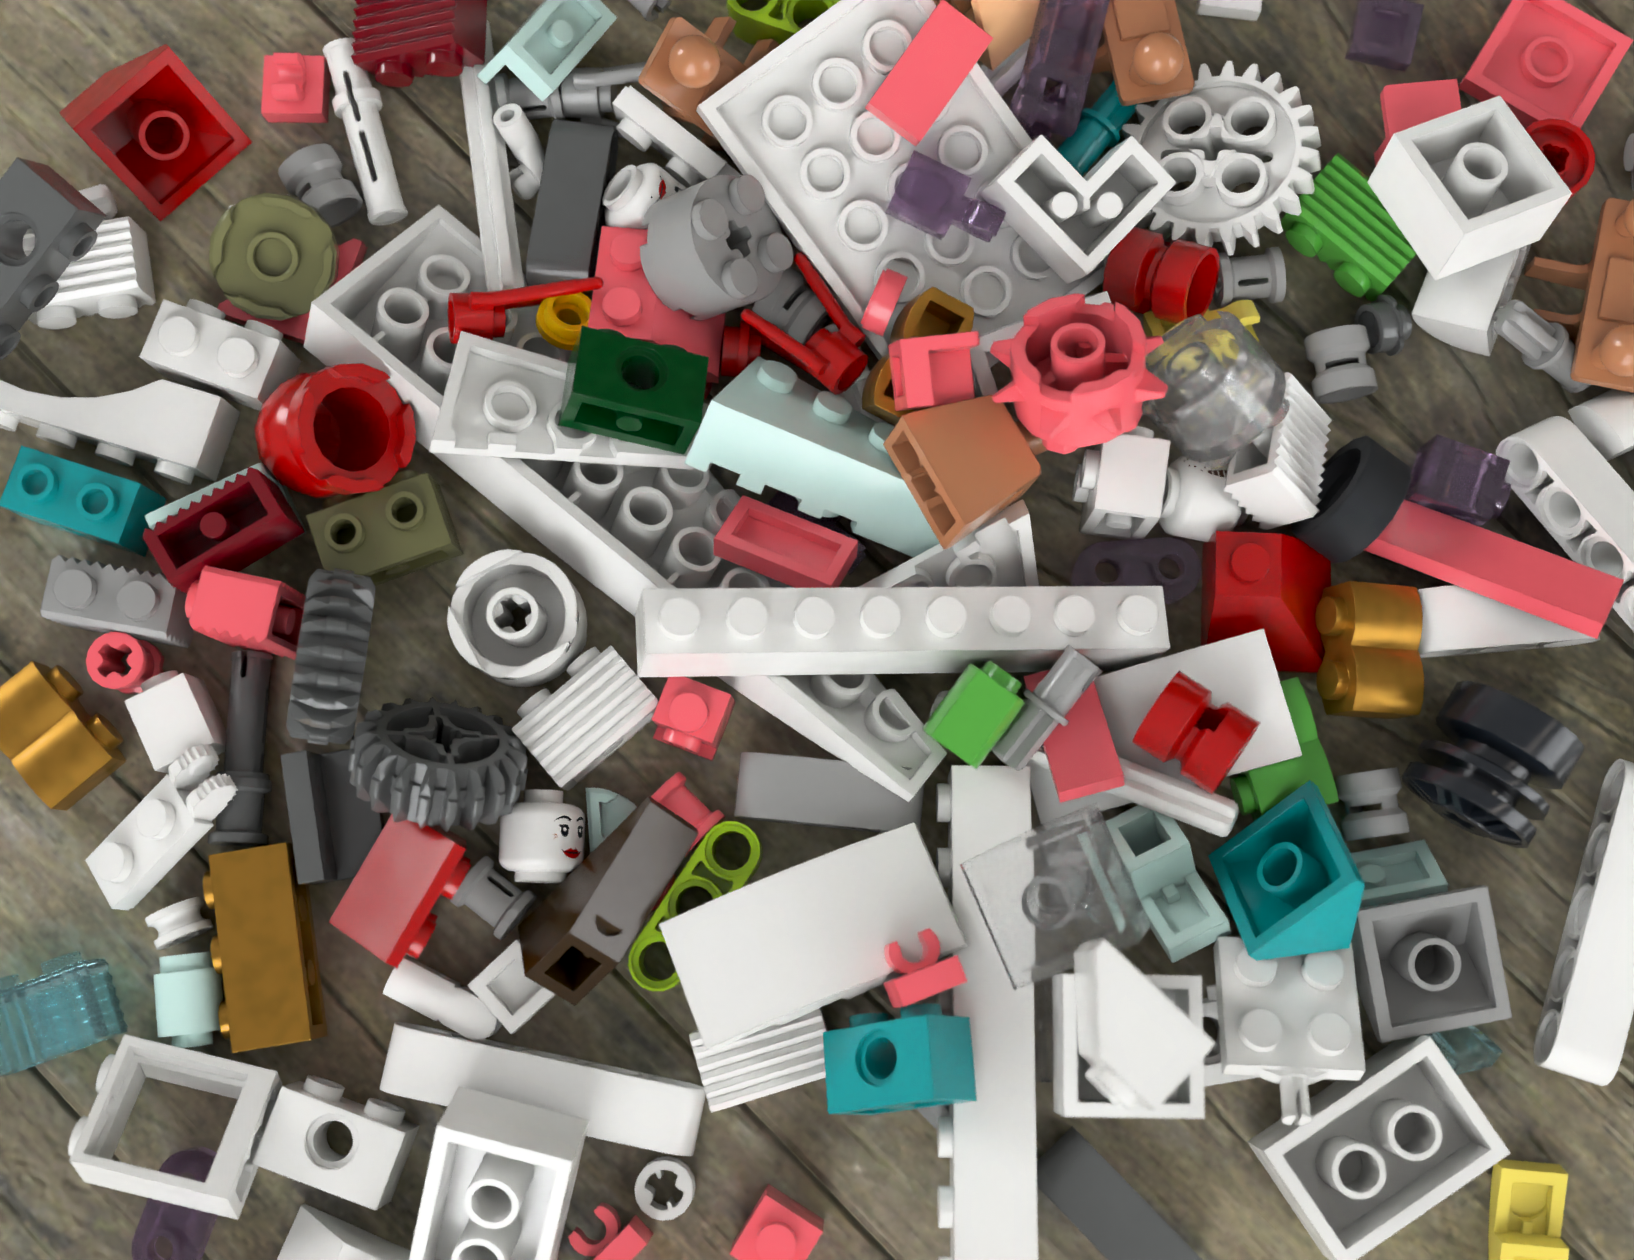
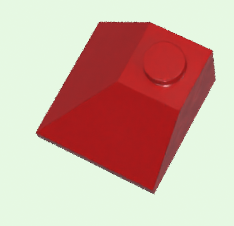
M167 44L106 72L59 112L70 127L160 222L252 143L248 136Z
M1216 531L1209 541L1202 545L1201 646L1264 629L1277 672L1317 674L1322 664L1325 650L1321 634L1316 627L1315 613L1324 588L1331 586V561L1299 538L1282 533Z

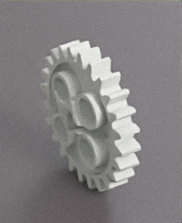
M1227 61L1221 75L1212 77L1206 63L1201 64L1198 80L1194 81L1195 85L1189 94L1157 100V104L1154 107L1146 104H1137L1135 109L1141 125L1123 124L1122 131L1125 140L1133 136L1177 182L1176 184L1183 181L1193 182L1182 191H1168L1136 226L1141 229L1150 226V231L1163 234L1164 241L1171 234L1172 242L1178 239L1190 242L1193 240L1197 241V244L1212 247L1214 242L1222 241L1226 253L1230 256L1234 255L1236 238L1244 236L1254 248L1260 246L1257 230L1263 226L1280 234L1283 231L1279 217L1281 211L1291 215H1300L1302 210L1299 197L1296 194L1314 193L1315 187L1310 173L1321 170L1319 151L1315 150L1321 147L1318 127L1313 126L1315 121L1311 105L1301 106L1302 101L1297 86L1283 91L1281 74L1275 72L1261 83L1258 64L1254 63L1245 71L1242 77L1236 76L1233 62ZM1201 126L1199 130L1192 134H1180L1188 127ZM1251 127H1264L1262 131L1255 135H1241ZM1242 183H1256L1247 192H1231Z

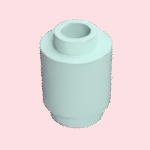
M211 951L159 957L160 974L153 975L158 1037L172 1036V1046L180 1048L213 1044L212 1031L221 1030L219 1025V1005L224 1000L222 974H218L214 969Z

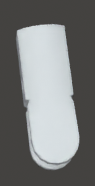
M404 956L399 967L393 969L382 993L434 1021L439 1020L441 1024L468 1039H485L497 1033L502 1027L500 1021L471 989L465 986L460 987L459 982L409 956Z

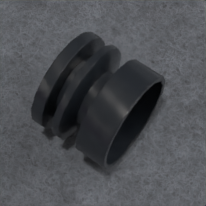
M1472 681L1457 682L1436 717V725L1456 745L1433 739L1423 740L1418 748V755L1427 764L1410 762L1402 775V782L1436 813L1454 825L1475 835L1490 838L1515 848H1528L1536 834V828L1528 819L1544 820L1550 807L1543 797L1528 784L1547 789H1562L1582 755L1584 745L1573 732L1559 721L1509 693Z

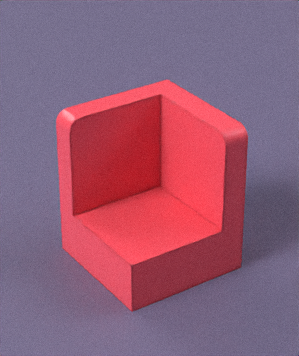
M1457 79L1391 84L1383 88L1380 93L1386 138L1374 153L1375 167L1394 133L1461 110Z
M979 332L900 339L888 345L895 410L904 411L937 407L975 398L970 349L980 345Z

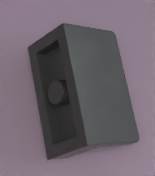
M350 749L324 754L304 750L280 755L298 884L318 885L354 878L384 828L383 814L372 811L371 802L357 798L356 787L349 783L350 771L348 770Z

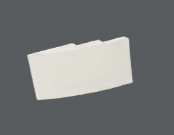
M1264 629L1098 676L1094 679L1117 756L1196 786L1195 783L1180 774V761L1172 759L1163 763L1132 742L1147 713L1178 671H1181L1212 691V704L1215 706L1229 702L1260 722L1258 729L1226 777L1302 756ZM1030 762L1025 765L1030 766L1031 792L1042 828L1133 803L1105 791L1060 803L1050 770Z
M915 823L853 843L790 867L659 924L705 1049L711 1051L720 1049L772 1024L783 1025L838 999L844 998L849 1000L882 985L886 981L902 976L895 972L886 962L884 948L887 944L897 941L901 948L902 956L911 963H917L923 955V947L917 933L928 928L936 934L940 943L938 959L968 946L918 826Z

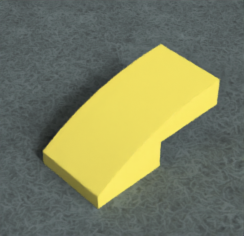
M1502 1159L1493 1165L1489 1204L1488 1260H1568L1569 1247L1561 1239L1568 1173L1560 1164Z

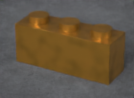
M285 842L208 855L210 871L204 873L203 892L207 906L211 910L215 909L218 933L211 940V958L215 971L218 974H223L226 999L221 1001L219 1005V1025L223 1037L226 1040H231L232 1053L328 1036L309 885L298 884L293 843Z

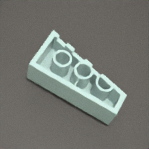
M759 356L711 400L684 464L707 472L711 462L740 474L736 483L740 487L760 495L765 485L796 497L799 502L797 510L821 519V517L832 518L839 515L851 520L850 526L853 533L911 557H915L940 544L883 445L894 429V425L870 419L854 410L850 402L844 397L829 391H820L797 378L796 373L787 365L772 360L766 361Z

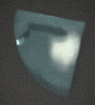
M1474 1026L1425 1034V1036L1432 1038L1457 1075L1492 1067L1503 1053L1502 1049L1492 1039Z

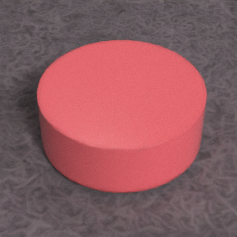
M889 268L886 271H882L861 320L862 328L883 337L908 278L907 276Z

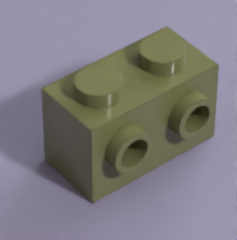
M414 470L397 473L391 481L383 485L384 488L359 496L358 493L335 495L322 503L323 510L306 515L324 570L334 571L337 568L354 571V574L371 577L374 586L463 555L440 485L427 472L420 475Z

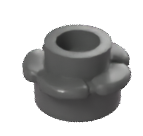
M1387 294L1379 295L1377 301L1359 307L1355 315L1354 325H1364L1367 328L1370 348L1367 350V353L1386 352L1388 356H1394L1402 351L1404 341L1411 334L1412 321L1406 307L1402 304H1397L1395 298Z

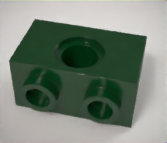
M582 326L568 360L558 425L684 455L701 424L709 357L687 352L676 345H658L626 337L622 333L611 329L597 330ZM627 382L634 383V384L638 385V386H639L640 388H642V389L634 388V387H632L631 385H629Z

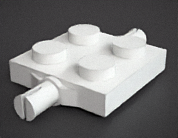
M1218 936L1213 946L1222 1074L1258 1076L1272 1083L1280 1084L1282 1123L1292 1125L1296 1119V1126L1309 1124L1312 1122L1308 1092L1309 1084L1324 1079L1359 1081L1366 1072L1352 943H1350V947L1347 949L1257 961L1248 955L1241 937Z

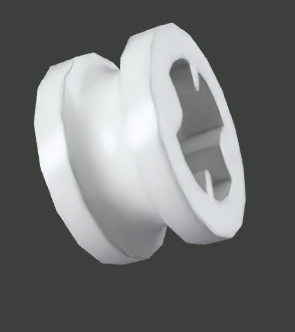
M201 896L172 904L145 918L147 926L154 927L158 931V938L154 941L157 950L183 943L213 928L211 919H204L200 914V909L204 906Z
M672 1156L657 1157L647 1163L636 1180L634 1188L636 1202L640 1209L653 1219L665 1221L675 1219L683 1214L691 1204L696 1190L695 1176L689 1165L680 1158ZM664 1170L672 1171L678 1175L675 1186L683 1192L680 1201L676 1203L673 1197H670L667 1201V1206L658 1204L653 1200L656 1189L648 1184L650 1175L655 1173L658 1179H660L664 1174Z

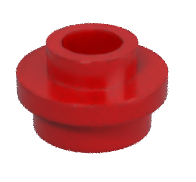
M741 321L740 327H724L721 376L737 377L758 356L760 357L762 335L749 334L750 325L745 321Z

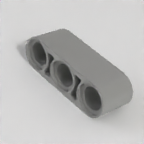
M741 752L734 817L885 833L915 823L920 831L925 783L914 797L907 802L859 772L846 761ZM902 767V768H904V769H906V770H908V771H909L910 769H912V768H909V767Z

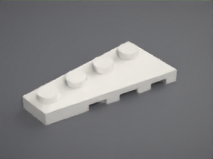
M461 331L430 444V453L693 469V467L684 463L697 432L683 455L560 426L558 423L568 362ZM627 382L629 385H631V386L634 387V388L642 389V388H640L638 385H636V384H634V383ZM703 403L701 423L709 404Z

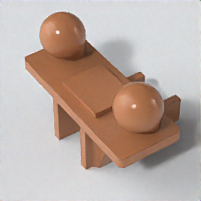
M1086 0L1080 3L1044 9L1046 24L1041 27L1042 31L1101 23L1105 38L1104 45L1093 51L1064 56L1060 68L1062 78L1109 71L1113 74L1119 102L1123 106L1185 95L1192 92L1195 82L1175 0Z
M730 16L714 18L705 34L684 18L672 17L669 19L639 76V83L661 99L660 103L663 106V112L676 122H692L706 133L701 140L703 144L712 151H725L697 113V107L777 48L779 43L774 39L757 40L742 64L723 49L736 24V21Z
M1608 198L1601 206L1592 260L1589 263L1576 265L1534 257L1526 266L1524 276L1586 290L1583 308L1579 314L1566 315L1540 309L1533 310L1548 323L1557 322L1564 326L1569 334V338L1576 345L1570 373L1571 379L1577 382L1634 393V198L1631 201Z

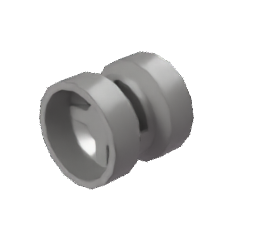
M320 143L304 147L291 154L279 167L278 175L286 190L316 208L332 228L349 220L362 207L363 200L352 181L343 179L341 175L343 164L333 147L329 144Z
M791 266L783 271L780 282L775 290L766 298L756 301L752 308L753 312L776 325L804 346L817 331L827 327L831 321L829 314L815 293L805 285L804 276Z
M1344 325L1332 327L1313 333L1303 340L1306 358L1315 366L1316 377L1311 382L1314 400L1317 403L1333 404L1368 396L1378 390L1375 370L1367 365L1365 353L1370 348L1366 326Z
M1399 768L1380 769L1333 777L1338 798L1345 805L1346 816L1341 821L1344 841L1410 832L1407 812L1399 808L1397 793L1402 788ZM1382 805L1381 810L1363 812L1362 806Z

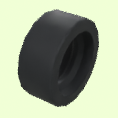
M1368 436L1353 439L1340 448L1322 466L1325 471L1320 476L1324 480L1318 485L1322 491L1317 495L1321 501L1316 505L1319 511L1312 518L1291 524V531L1297 538L1332 563L1350 560L1378 538L1394 518L1406 497L1411 483V468Z

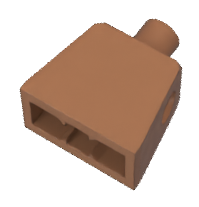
M992 394L903 415L883 443L944 550L958 543L1018 500L1041 475V466L1035 456L1047 451L1042 444V439L1032 435L1019 420L1014 422L1004 403L993 402Z

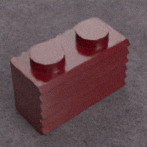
M355 0L357 6L353 10L357 18L353 20L356 30L352 32L355 41L351 44L355 53L351 55V58L355 65L374 75L376 81L380 84L390 87H406L413 83L414 77L423 78L425 74L455 77L463 73L464 66L474 67V64L484 65L487 0Z
M248 467L246 476L237 474L235 482L225 481L223 489L214 487L212 496L202 494L200 503L191 501L189 510L179 508L177 517L168 515L166 524L156 522L154 530L145 528L143 539L168 582L173 588L176 587L177 590L180 589L181 592L184 591L187 594L191 584L195 580H200L201 572L205 566L239 572L305 531L279 486L258 469Z

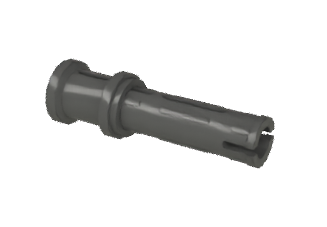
M243 651L231 653L230 660L232 661L224 770L217 772L216 775L219 773L220 775L225 773L227 776L230 775L238 790L236 791L237 795L233 796V800L228 801V805L217 815L216 831L208 834V844L227 847H261L268 845L269 836L262 833L265 794L272 792L273 784L269 780L270 775L263 773L271 663H273V655L269 653L248 651L247 656H244L245 652Z

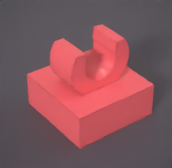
M274 52L273 55H264L261 114L268 123H328L331 74L326 57Z
M930 928L917 933L923 947V955L917 963H911L904 959L897 941L885 945L884 954L886 962L895 972L902 975L883 983L892 1008L907 1006L967 982L957 955L937 961L940 955V943L936 934Z
M601 1202L593 1212L605 1224V1237L600 1240H592L579 1227H576L568 1237L574 1250L581 1255L593 1257L591 1260H632L648 1244L654 1233L636 1214L621 1228V1221L617 1211L611 1205Z

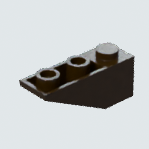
M648 796L518 926L524 976L576 1006L620 963L698 835L697 828Z

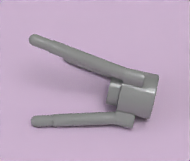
M646 62L613 67L574 68L561 82V103L565 117L580 118L581 122L618 126L619 122L604 118L605 112H614L612 102L617 97V84L639 82V76Z

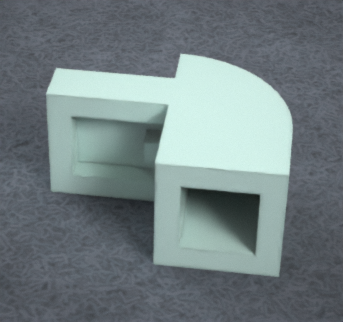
M1137 805L1100 824L1111 862L1130 902L1144 926L1149 925L1172 963L1216 942L1218 936L1226 937L1231 934L1229 920L1196 872L1190 842L1174 818Z

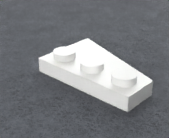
M1022 499L1005 508L952 547L944 550L941 544H938L859 587L1039 586L1030 514L1024 500Z

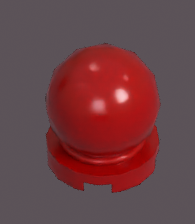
M337 364L326 367L318 372L300 373L281 383L262 403L254 428L259 459L278 483L314 498L379 491L384 488V484L391 481L400 468H406L411 461L416 441L414 412L410 403L403 404L397 391L386 381L391 378L385 372L366 364Z

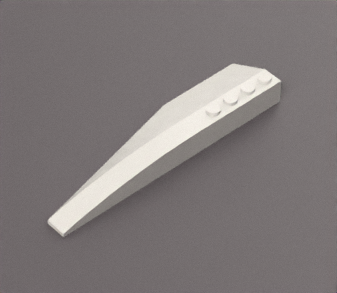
M438 204L311 302L303 347L327 367L337 364L363 363L385 372L391 378L386 381L397 391L402 403H410L414 412L416 440L428 450L457 344H451L448 332L447 309L449 293L488 292L481 238ZM523 273L524 287H527L526 275ZM539 306L505 309V335L503 338H493V341L568 362L572 350L557 348L540 335L535 321ZM432 453L544 546L634 616L643 589L794 588L714 555V537L740 500V497L734 489L725 490L709 470L712 465L711 462L707 472H703L694 467L691 470ZM874 674L717 676L840 760L848 762L856 770L907 802L914 797L947 755L941 745L922 730L924 724L895 689L886 690ZM902 767H909V768H912V769L906 770V769H904V768H902Z

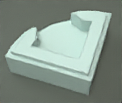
M585 788L590 852H593L637 808L633 802L624 796L602 788Z

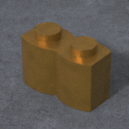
M931 287L908 302L899 313L892 328L890 344L900 339L971 332L974 321V308L935 287ZM889 353L876 363L869 373L863 388V410L896 426L903 415L928 409L896 411Z
M1347 581L1324 588L1321 600L1316 608L1315 622L1321 634L1325 650L1322 664L1317 672L1316 685L1318 693L1322 697L1326 715L1397 719L1420 715L1424 697V672L1418 648L1422 635L1423 616L1417 588L1413 586Z
M31 661L0 687V750L11 760L24 781L50 809L67 811L127 761L117 748L123 742V738L103 715L96 713L91 717L87 714L77 699L84 693L83 689L68 671L60 665H56L51 669L47 665Z

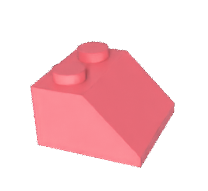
M602 226L595 277L602 278L604 283L601 289L593 290L588 327L597 330H615L626 337L658 345H676L687 352L709 357L706 382L719 383L726 313L699 321L689 319L694 315L683 309L673 311L668 308L652 290L641 264L640 246L647 243L648 229Z

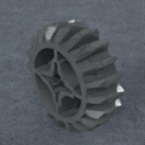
M337 568L334 571L317 569L309 577L286 728L293 738L308 739V743L328 745V742L345 744L353 736L376 589L371 577L354 574V571Z
M433 697L428 702H417L408 698L405 699L403 705L390 702L383 704L381 710L367 712L365 720L357 724L355 735L351 738L349 751V783L356 787L357 798L371 802V809L374 812L392 813L394 822L413 821L419 824L420 829L426 825L440 826L445 832H448L451 826H461L467 830H474L478 822L487 825L496 824L499 816L511 814L514 803L519 802L521 790L525 789L528 769H526L528 760L526 746L512 731V726L503 725L502 718L498 715L486 716L482 714V710L478 706L473 708L462 707L458 705L456 700L450 704L440 703Z

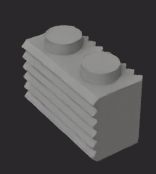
M60 554L52 559L40 608L41 617L68 627L102 633L123 632L132 635L136 639L188 648L191 644L194 633L189 624L190 618L185 613L187 594L184 591L181 592L180 589L177 590L176 587L173 588L163 573L155 574L149 570L143 572L137 568L131 570L125 566L105 565L98 561L93 563L86 559L81 561L77 558H67Z

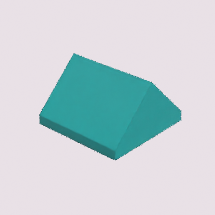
M1309 780L1208 855L1248 955L1257 961L1347 949L1350 947L1365 883L1318 786Z

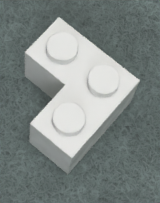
M1041 134L1023 148L988 184L980 195L1066 284H1070L1087 276L1177 182L1133 136H1130L1109 150L1082 177Z

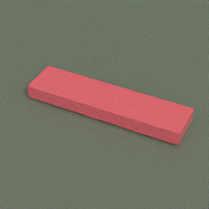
M1405 499L1391 522L1378 538L1364 550L1596 639L1599 637L1624 582L1623 579Z

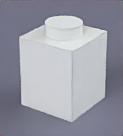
M177 670L163 672L144 681L141 684L143 692L124 701L155 771L169 774L168 767L181 757V753L201 743L202 745L207 743L209 746L212 745L217 755L225 752L226 729L203 679L186 673L179 674Z

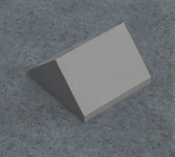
M1479 885L1359 908L1351 939L1357 991L1379 1042H1389L1512 1018L1488 886Z

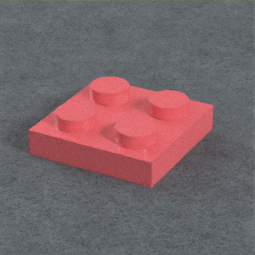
M1511 0L1458 88L1481 102L1501 96L1519 122L1526 128L1534 122L1550 118L1566 120L1581 129L1632 44L1633 39L1564 0Z

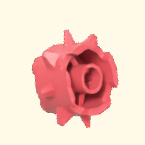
M1075 293L1050 298L1025 313L1023 316V327L1014 338L993 342L990 353L1011 369V382L991 397L994 403L1013 402L1017 419L1032 435L1041 438L1043 446L1049 451L1068 454L1075 451L1078 447L1107 443L1122 433L1129 432L1137 427L1142 416L1143 401L1165 398L1168 385L1146 369V356L1164 343L1161 336L1146 337L1140 320L1120 303L1115 302L1114 311V304L1107 302L1101 305L1085 304V294Z

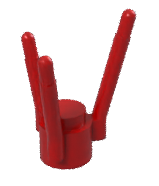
M799 252L794 257L795 263L839 331L831 333L826 328L820 329L804 346L750 309H744L741 313V318L750 325L749 334L762 335L761 345L814 376L833 394L840 395L857 381L867 366L869 357L858 348L866 339V335L850 322L804 253Z
M591 277L494 292L449 293L447 317L451 344H457L461 331L493 340V338H503L506 328L505 309L539 306L546 298L598 290L603 287L604 282L600 277Z

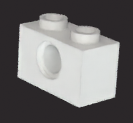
M308 1075L305 1083L297 1081L282 1086L252 1164L375 1211L391 1202L419 1129L418 1125L403 1120L406 1111L397 1105L379 1099L369 1098L365 1106L344 1098L342 1095L345 1088L342 1085L318 1076ZM332 1121L344 1123L352 1133L353 1144L348 1155L334 1152L327 1142V1130Z

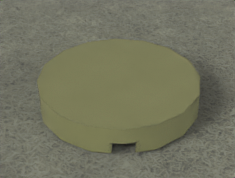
M262 193L242 199L221 215L210 236L209 264L214 278L216 277L218 285L224 291L223 294L233 306L256 318L282 321L308 313L311 302L333 286L338 277L340 252L332 227L316 208L295 196Z

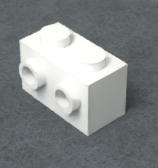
M163 299L139 357L164 377L260 411L262 403L281 383L296 375L301 360L281 341L283 334L277 329L251 319L246 321L244 327L224 320L226 314L223 311L199 300L189 299L185 307Z
M1137 426L1135 429L1124 432L1107 443L1097 444L1095 450H1085L1083 463L1077 466L1073 487V501L1083 503L1079 533L1141 542L1161 518L1171 440L1154 438L1152 430Z

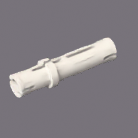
M355 38L336 39L326 44L322 50L324 57H326L336 96L332 100L336 117L343 119L354 165L368 210V220L372 225L396 223L404 219L408 212L402 200L391 153L378 112L383 107L380 92L371 86L368 72L355 65L351 58V55L355 53L351 45Z

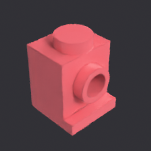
M668 677L651 719L657 725L653 739L713 761L736 702L731 694L687 677Z

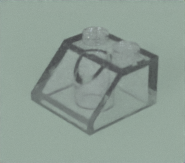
M1097 802L1036 826L960 864L1014 990L1074 968V952L1084 942L1106 939L1119 951L1138 944L1150 927V922Z

